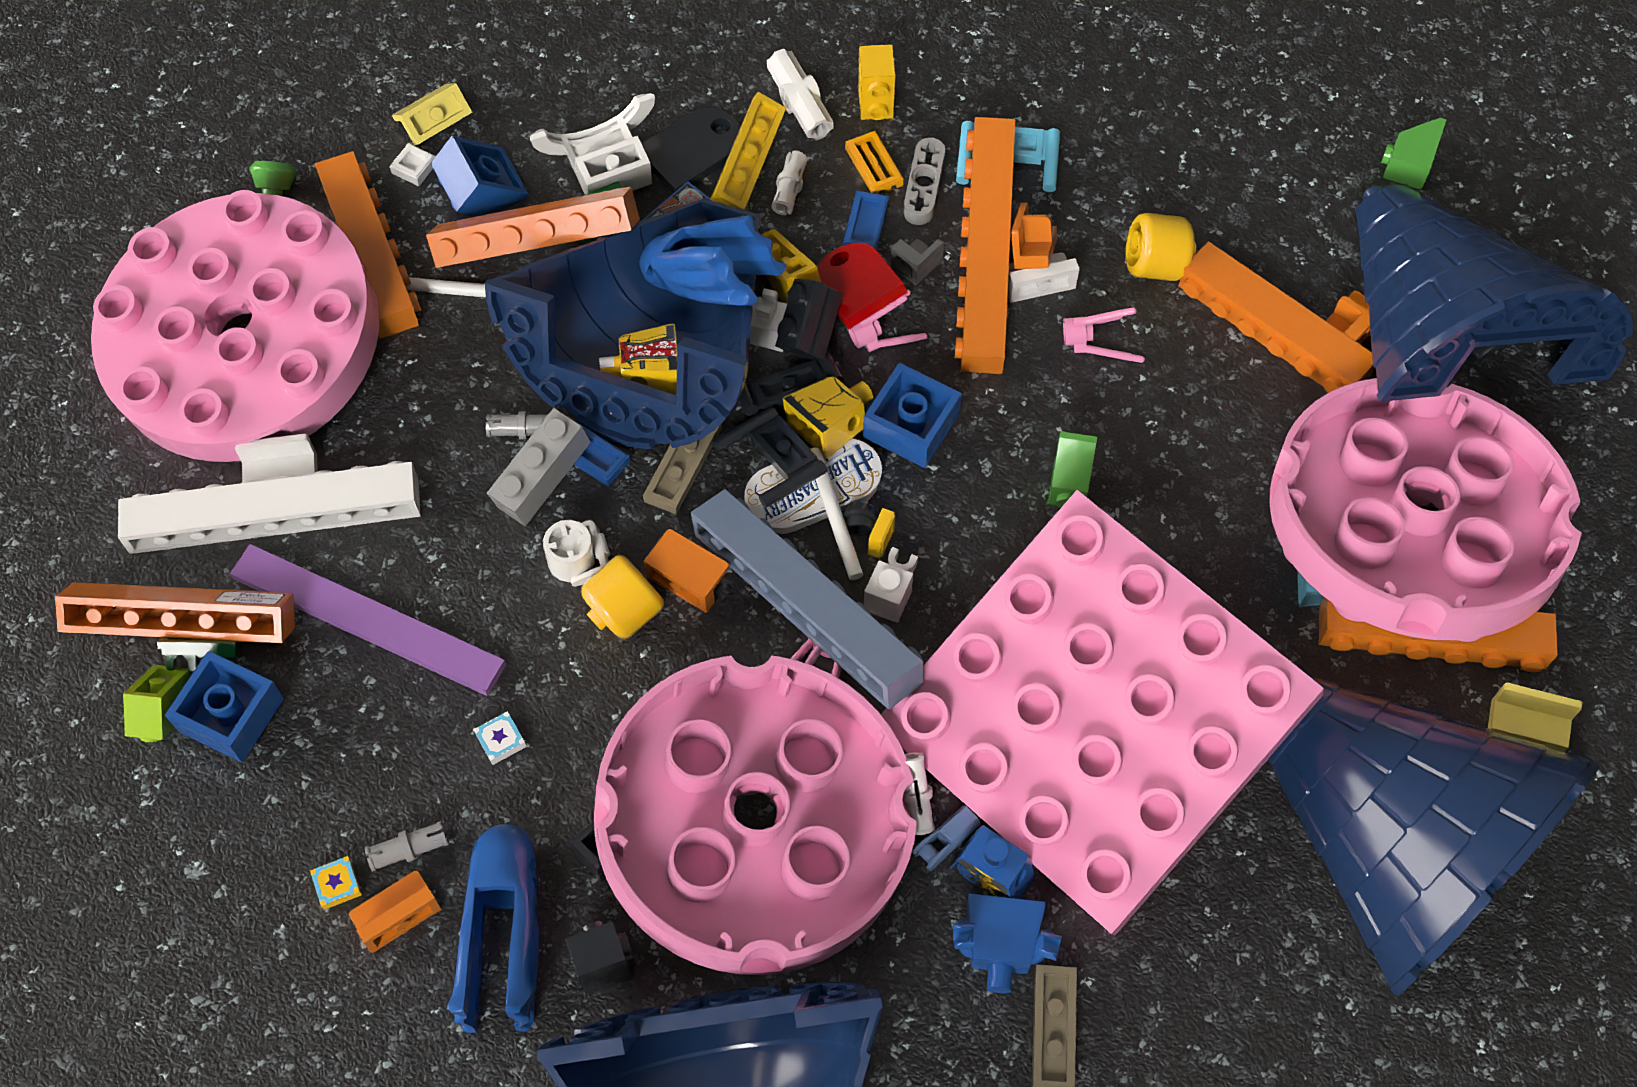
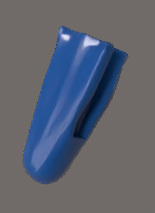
M751 214L715 220L700 225L686 226L664 233L650 241L643 250L639 260L641 272L645 280L651 285L666 289L681 297L720 305L752 306L758 301L750 286L741 282L733 272L780 276L787 268L786 263L776 261L773 258L772 241L755 231L754 220Z
M512 824L495 825L481 834L474 844L470 859L454 988L447 1009L455 1014L454 1023L462 1024V1029L466 1033H477L486 909H514L505 1011L509 1018L515 1020L514 1028L517 1032L528 1031L534 1022L539 959L537 895L539 880L536 873L534 844L526 831Z

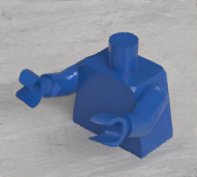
M978 894L968 895L966 904L967 921L959 920L953 924L954 948L959 949L961 954L970 958L972 968L988 970V991L1002 994L1010 993L1012 973L1028 974L1030 965H1037L1045 958L1056 961L1062 936L1055 935V933L1047 929L1039 933L1045 902Z

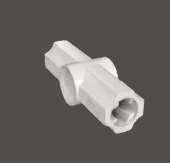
M781 49L774 52L773 56L767 60V68L779 87L780 97L784 107H786V111L789 114L794 113L808 138L819 140L826 137L827 133L833 129V120L821 102L819 88L815 79L811 75L806 76L792 51Z

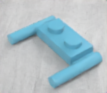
M964 121L961 126L956 182L959 184H968L970 180L964 179L965 160L972 159V151L966 150L967 130H974V123L971 121ZM1015 127L1013 162L1041 165V160H1044L1043 190L1046 192L1055 191L1060 131L1055 128L1045 131L1044 129Z

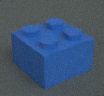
M898 363L864 415L863 438L926 468L959 416L962 393Z
M207 651L165 716L179 733L243 763L284 698L273 681Z

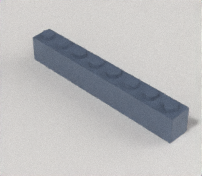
M724 489L691 512L695 536L719 558L726 561L729 567L888 710L924 684V663L917 650L913 647L907 648L897 639L895 633L888 625H881L871 616L864 604L853 601L846 595L845 590L837 581H830L821 573L820 568L813 560H806L800 555L790 540L787 538L782 539L777 535L767 520L764 518L759 519L754 515L744 500L741 498L736 499Z

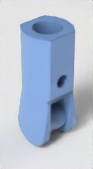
M963 805L940 827L922 840L913 850V855L915 857L920 855L928 863L926 868L932 871L981 825L978 817L967 806ZM937 839L945 846L940 852L931 845Z

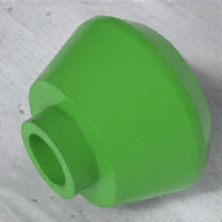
M255 161L250 166L255 187L262 188L263 194L283 197V190H290L297 175L293 164L283 162Z

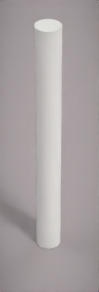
M409 277L411 284L405 286L407 291L486 297L485 285L481 283Z
M820 448L810 449L819 460L824 462ZM827 472L815 480L849 580H857L863 576V572L829 473Z

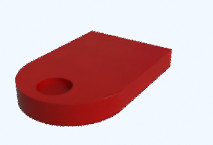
M851 243L841 246L825 256L817 266L821 283L843 293L837 315L848 330L908 293L900 278L875 248L869 244Z

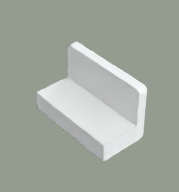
M1056 253L1052 255L1049 268L1014 269V263H1010L1008 273V298L1010 303L1076 289L1079 274L1076 259L1067 260L1064 253Z
M307 434L253 440L252 443L235 446V451L242 462V482L246 480L264 481L278 479L283 475H311L318 472L317 453Z

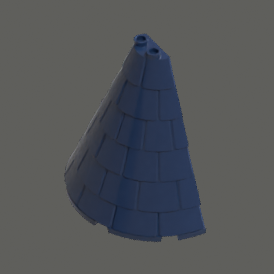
M1407 184L1392 185L1383 189L1381 186H1373L1365 191L1363 194L1364 200L1356 208L1360 241L1361 270H1363L1365 301L1369 303L1373 367L1376 368L1378 393L1376 396L1380 402L1440 396L1475 347L1559 340L1568 348L1547 374L1554 385L1609 380L1617 370L1627 352L1622 344L1623 340L1633 334V320L1629 309L1616 293L1548 261L1543 256L1513 243L1502 235L1479 226L1467 217L1444 208L1436 201L1412 190Z
M703 198L640 221L631 231L600 236L597 238V241L522 266L521 270L494 279H488L484 283L486 301L492 323L500 322L507 338L502 345L505 352L524 380L552 408L560 404L564 409L577 417L576 422L603 439L628 447L652 449L656 444L669 443L672 448H677L704 438L729 416L730 411L736 405L743 392L749 363L748 351L753 305H720L699 302L678 296L666 289L655 287L645 280L639 266L640 256L650 241L657 236L682 227L700 225L715 220L751 214L754 220L755 231L760 233V215ZM733 272L741 282L749 285L754 292L755 275ZM675 324L678 343L676 395L600 371L599 358L620 355L619 338L622 335Z
M1307 674L1324 688L1323 696L1268 758V761L1271 763L1293 810H1296L1317 855L1322 856L1367 948L1372 949L1390 986V991L1398 997L1420 976L1419 971H1423L1429 964H1432L1494 897L1492 893L1495 890L1498 891L1520 869L1571 808L1572 802L1588 786L1598 771L1599 765L1586 757L1549 749L1546 745L1496 733L1489 728L1446 718L1439 713L1392 702V699L1346 688L1340 683Z
M803 982L790 987V994H782L778 984L705 994L680 999V1003L668 1006L669 1013L661 1014L660 1007L649 1006L574 1029L571 1043L566 1044L564 1037H556L537 1049L538 1061L542 1062V1065L558 1087H862L871 1056L870 1047L883 1008L881 994L875 988L867 990L866 994L863 984L847 982Z

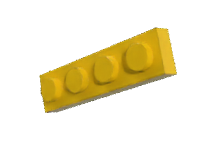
M760 92L756 93L710 200L745 210L786 107Z

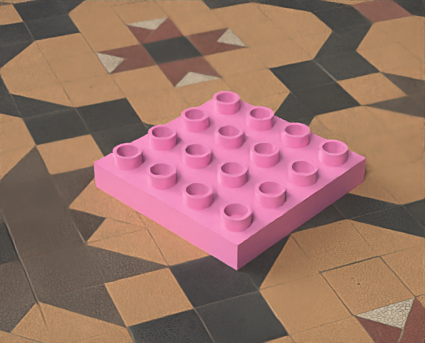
M1076 490L923 666L924 684L888 710L886 708L881 716L888 723L901 747L907 753H923L924 767L1004 839L1026 852L1031 857V862L1115 936L1323 696L1324 688Z

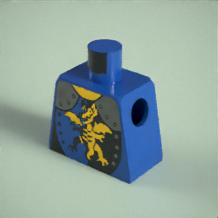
M981 826L972 834L950 866L952 870L996 897L1021 899L1035 877L1031 857L985 826Z

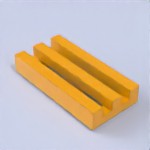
M876 131L845 141V149L871 193L879 194L881 190H884L886 193L891 191V186L896 185L897 188L903 186L904 179ZM867 142H871L873 148L875 149L880 160L882 161L887 172L889 173V178H886V176L884 175L882 169L878 164V161L876 160L875 156L872 154L871 150L866 144ZM856 146L860 148L869 166L871 167L876 178L878 179V182H876L874 176L872 175L870 169L868 168L867 164L865 163L863 157L861 156Z

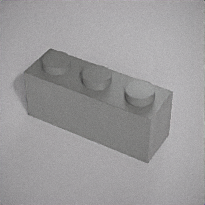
M553 408L487 492L495 505L526 526L591 443L582 426Z

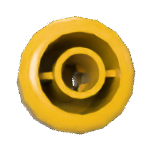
M1152 213L1139 214L1133 220L1126 239L1125 260L1131 275L1138 278L1178 281L1184 276V267L1191 263L1196 254L1195 236L1190 222L1186 218Z
M617 555L587 580L581 588L582 597L591 608L587 613L588 617L600 630L607 626L617 637L627 639L634 635L659 613L664 606V600L629 559L623 555Z

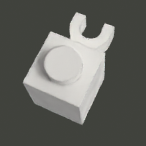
M764 288L762 297L757 296L758 301L753 305L750 344L783 352L782 349L775 347L778 337L777 328L783 319L787 304L777 301V291Z
M892 547L888 556V564L878 561L864 591V605L870 613L898 623L912 593L913 571L918 563V556L911 554L908 563L899 564L896 562L899 549Z

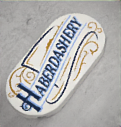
M851 439L831 457L826 459L823 456L842 512L845 511L850 502L855 500L867 501L875 494L881 480L882 465L879 456L868 444L857 439ZM773 465L767 466L754 474L746 486L745 503L750 511L759 519L764 518L767 520L775 533H791L828 518L816 480L767 508L760 502L759 495L785 480Z

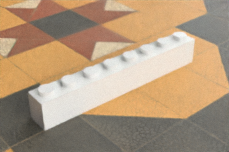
M393 461L382 466H355L350 470L332 472L322 470L311 475H283L278 479L246 480L241 484L225 486L212 484L201 489H174L168 493L154 495L136 494L131 498H123L118 501V539L129 554L421 517L419 482L412 462Z

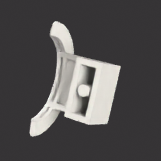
M651 93L634 96L631 103L619 115L587 130L569 134H554L547 132L545 129L537 130L530 136L531 143L535 149L542 153L567 155L585 195L617 181L620 182L622 188L631 187L632 191L652 184L650 161L638 136L632 137L630 131L639 125L650 113L654 106L655 96Z

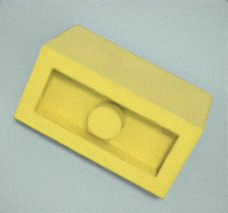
M450 83L439 87L393 114L392 117L395 121L402 122L414 145H418L473 112L458 85Z
M1505 683L1491 701L1488 728L1496 733L1546 745L1549 749L1565 752L1569 748L1572 720L1581 711L1582 702Z

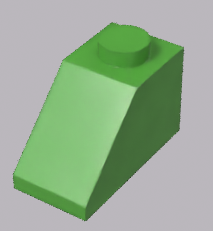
M1437 118L1399 132L1395 144H1388L1381 163L1387 166L1383 178L1407 184L1421 190L1431 169L1447 119Z
M1060 431L1052 470L1048 504L1057 505L1059 508H1062L1076 490L1087 497L1097 437Z

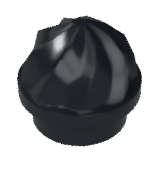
M865 500L850 502L843 513L848 532L854 536L870 535L878 519L874 506Z

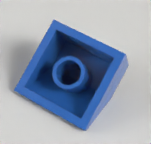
M452 135L431 162L438 176V181L444 187L451 200L452 207L461 214L488 215L522 201L529 195L501 146Z

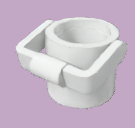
M562 520L553 524L545 533L543 546L547 564L552 575L559 580L571 582L572 586L583 585L609 562L610 552L603 533H600L597 525L591 520L582 523L573 520ZM595 552L596 559H599L600 566L593 569V566L595 564Z

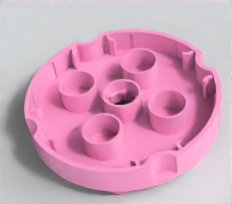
M240 190L231 195L211 198L188 206L170 215L154 227L138 231L131 238L127 252L118 261L102 291L94 301L91 344L95 370L100 383L115 406L147 438L171 452L192 459L214 462L241 461L235 451L236 445L252 443L253 440L298 434H307L309 436L330 421L344 407L357 390L371 364L379 333V308L377 295L366 279L364 271L367 268L347 236L333 221L323 213L297 200L279 195ZM241 314H252L251 321L245 329L231 328L221 334L224 326L232 318Z
M1377 378L1340 387L1316 400L1303 411L1286 436L1272 476L1270 486L1271 517L1286 559L1294 565L1311 586L1333 603L1340 615L1352 621H1365L1376 627L1406 636L1431 640L1471 642L1481 637L1507 630L1523 622L1548 601L1572 562L1579 545L1582 532L1577 530L1570 520L1581 501L1576 484L1561 456L1550 442L1525 419L1487 396L1454 384L1445 388L1442 394L1436 397L1380 402L1376 396L1378 393ZM1432 503L1440 511H1430L1420 507Z
M772 655L766 663L757 667L743 666L737 663L732 656L710 659L680 670L656 684L634 704L613 733L600 765L596 785L594 829L599 860L613 893L627 914L645 933L674 954L695 964L734 974L767 975L802 969L831 957L858 939L874 923L892 897L908 865L915 841L917 821L910 817L907 803L903 801V794L907 792L914 782L909 765L904 762L907 761L901 744L888 723L861 694L830 673L803 662ZM761 793L769 797L775 803L777 809L775 825L763 830H755L740 824L734 815V804L737 796Z

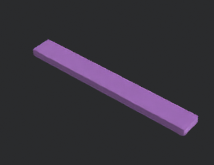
M249 544L230 572L234 580L258 591L294 593L295 608L486 696L489 695L506 666L505 660L251 544Z

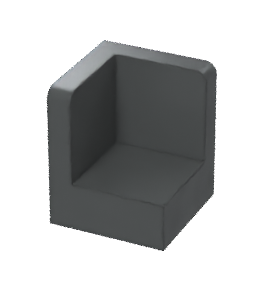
M900 239L891 248V267L914 285H917L943 261L944 242L937 239L932 245L928 246L921 240L916 239L911 245H908Z

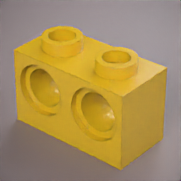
M892 45L859 46L858 92L861 120L893 118L895 91Z

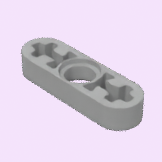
M935 138L922 139L915 148L904 200V217L914 225H924L931 221L934 215L945 159V146L940 140ZM928 152L934 153L931 165L925 164ZM927 176L934 182L929 186H921L915 180L918 177ZM918 197L924 198L921 211L915 210Z

